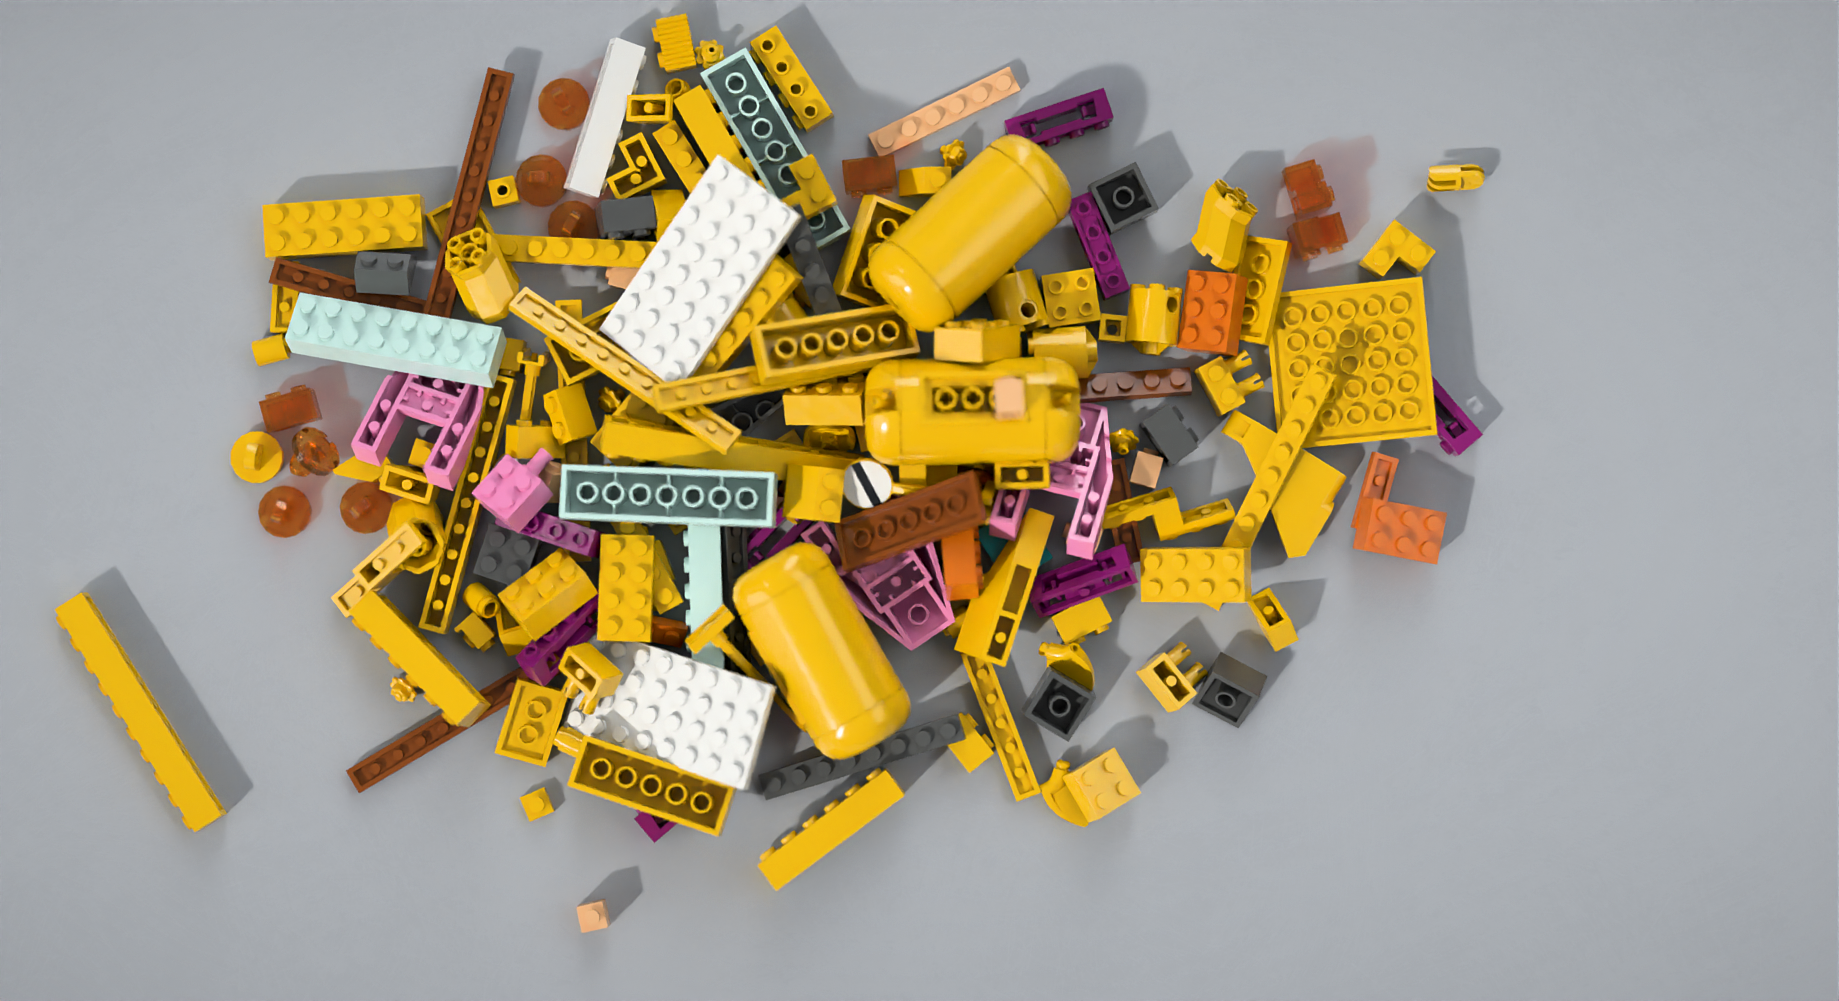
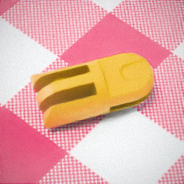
M1475 164L1430 166L1427 189L1430 192L1476 189L1483 185L1485 181L1484 170Z

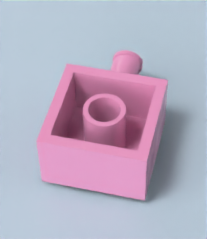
M540 448L526 465H521L510 455L506 454L475 488L472 494L484 508L519 534L554 495L538 477L539 473L553 458L547 451Z

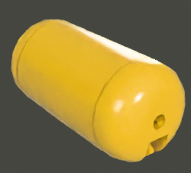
M1014 134L1003 135L982 150L874 250L868 263L870 281L873 287L888 304L895 308L894 313L916 330L929 333L935 332L937 327H945V322L954 321L1065 218L1070 211L1072 202L1070 185L1065 175L1053 159L1030 139Z
M1053 357L1001 358L987 362L934 359H901L899 361V359L880 362L867 375L865 384L866 443L873 458L882 464L901 466V464L902 466L980 465L1008 461H1034L1036 463L1039 460H1049V463L1053 464L1062 462L1072 456L1078 447L1081 423L1080 387L1077 373L1063 359ZM1002 377H1015L1016 380H1022L1023 418L996 420L994 402L995 381H999Z
M806 542L793 544L752 567L738 578L733 588L735 608L738 614L741 615L740 617L749 631L750 638L800 724L804 725L815 746L824 755L840 760L858 755L894 734L907 722L911 711L909 696L830 559L820 547Z

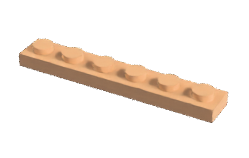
M1007 67L872 132L868 136L879 159H882L1020 92V88L1010 67Z

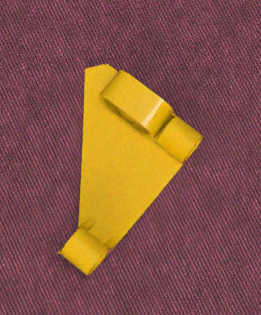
M1233 410L1221 433L1233 438L1243 446L1253 471L1257 476L1277 433L1248 416ZM1302 448L1270 509L1288 558L1305 556L1334 508L1333 500L1347 479L1344 474Z

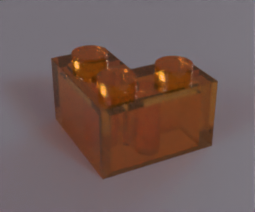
M1315 159L1286 167L1281 171L1296 221L1326 213L1333 206L1332 202L1335 201L1333 189L1331 186L1327 187L1326 181L1321 182L1324 179L1323 170L1320 164L1316 165Z
M1340 212L1320 218L1316 216L1295 222L1286 229L1289 241L1292 243L1294 258H1302L1303 262L1318 258L1321 252L1326 250L1328 255L1343 250L1342 246L1348 243Z

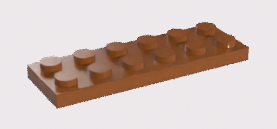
M973 470L840 519L839 523H834L843 571L850 573L987 523L978 474Z

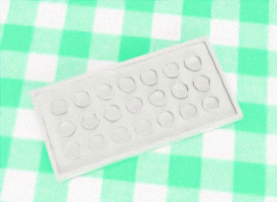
M717 155L599 330L665 382L691 378L802 216L724 157Z
M597 632L587 641L623 673V676L614 695L600 698L592 715L583 713V709L580 710L578 707L585 695L580 689L577 697L570 700L564 727L570 726L583 735H589L676 765L678 768L735 788L748 790L776 686L643 642L598 641Z

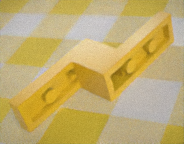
M1170 486L1107 505L1102 528L1103 530L1117 528L1123 523L1133 520L1140 521L1152 515L1157 535L1160 541L1176 539L1179 535L1189 532H1199L1212 525H1223L1229 520L1235 519L1236 516L1228 498L1180 512L1177 497Z
M406 522L355 567L352 572L356 576L331 597L346 618L352 616L349 611L369 591L380 592L404 571V569L398 567L427 542L413 522Z

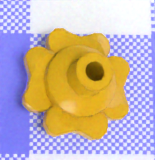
M714 39L710 41L702 40L699 43L700 47L694 49L697 55L696 63L703 64L704 69H708L725 59L723 54L724 47L717 45V41Z
M955 139L952 144L943 145L940 148V154L943 155L945 161L944 167H951V170H954L956 166H961L967 157L964 142Z
M605 386L598 391L600 395L598 405L606 413L611 412L613 414L622 404L621 400L625 397V394L621 389L614 391Z
M1120 428L1109 434L1112 451L1119 452L1121 455H1126L1129 450L1136 449V444L1139 442V438L1134 435L1133 430Z
M393 677L390 683L392 687L391 695L395 696V699L399 702H414L417 693L413 685L407 679Z

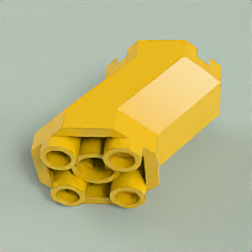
M1218 178L1205 193L1198 229L1191 241L1201 255L1205 257L1208 253L1213 257L1210 261L1211 263L1231 273L1243 259L1250 223L1257 214L1258 209L1246 200L1248 195L1239 187L1233 189Z
M480 227L452 237L447 243L448 249L445 252V269L451 274L468 313L473 318L480 319L487 325L506 318L510 313L508 310L509 304L519 294V284L513 279L496 239Z
M403 497L392 504L386 524L388 536L393 535L406 522L412 521L427 541L398 568L422 574L441 563L447 542L443 527L444 517L435 501L427 505Z

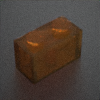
M894 154L842 160L846 195L851 194V198H862L863 195H867V192L877 191V195L892 194L893 189H898Z
M299 385L290 388L291 393L281 395L280 392H274L265 395L266 400L259 401L267 432L276 433L322 420L315 390L310 387L306 388V385Z

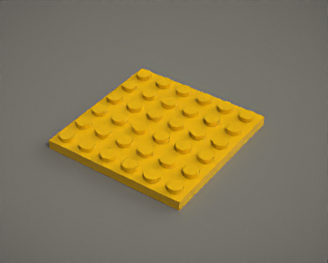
M1422 277L1281 292L1269 344L1277 433L1311 365L1315 364L1337 375L1301 448L1438 435Z

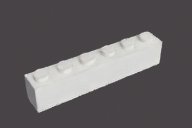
M617 37L610 39L566 178L565 189L591 198H599V195L604 193L607 186V179H605L607 169L610 170L615 161L613 150L615 144L618 145L623 135V130L620 128L623 119L626 120L627 95L635 94L639 84V80H636L638 71L643 69L647 56L644 55L645 47Z

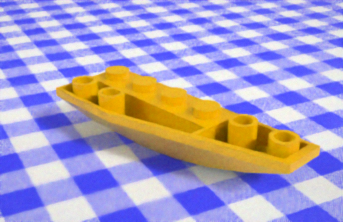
M1033 508L1028 509L1021 520L1016 540H1008L985 576L983 589L978 590L979 598L970 600L954 650L1003 667L1006 666L1055 516Z

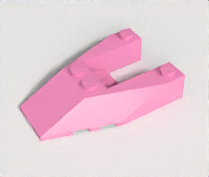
M395 371L391 376L387 375L351 443L356 458L381 467L406 416L443 427L423 469L428 483L453 491L464 469L481 415L484 387Z
M1080 403L1081 423L1078 447L1072 456L1066 460L1050 464L1051 489L1041 490L1079 498L1067 539L1066 554L1092 560L1113 483L1107 407L1091 403ZM1031 489L999 490L990 517L989 535L1012 541L1016 540Z
M891 494L890 498L886 502L897 499L904 495ZM820 521L801 534L806 543H812L825 552L859 611L909 650H914L955 622L950 601H947L946 586L943 583V576L933 542L847 573L842 568L837 536L827 522Z

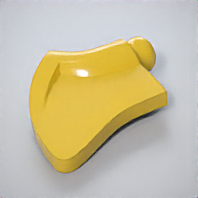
M1047 642L1040 644L1038 653L1040 656H1046V667L1050 665L1088 689L1093 690L1095 676L1092 664L1087 654L1076 642L1068 645L1052 642L1050 644Z
M1059 759L1056 762V767L1053 768L1049 780L1039 785L1041 794L1047 805L1058 816L1075 825L1086 827L1089 823L1062 778L1071 772L1069 771L1071 764L1069 761Z

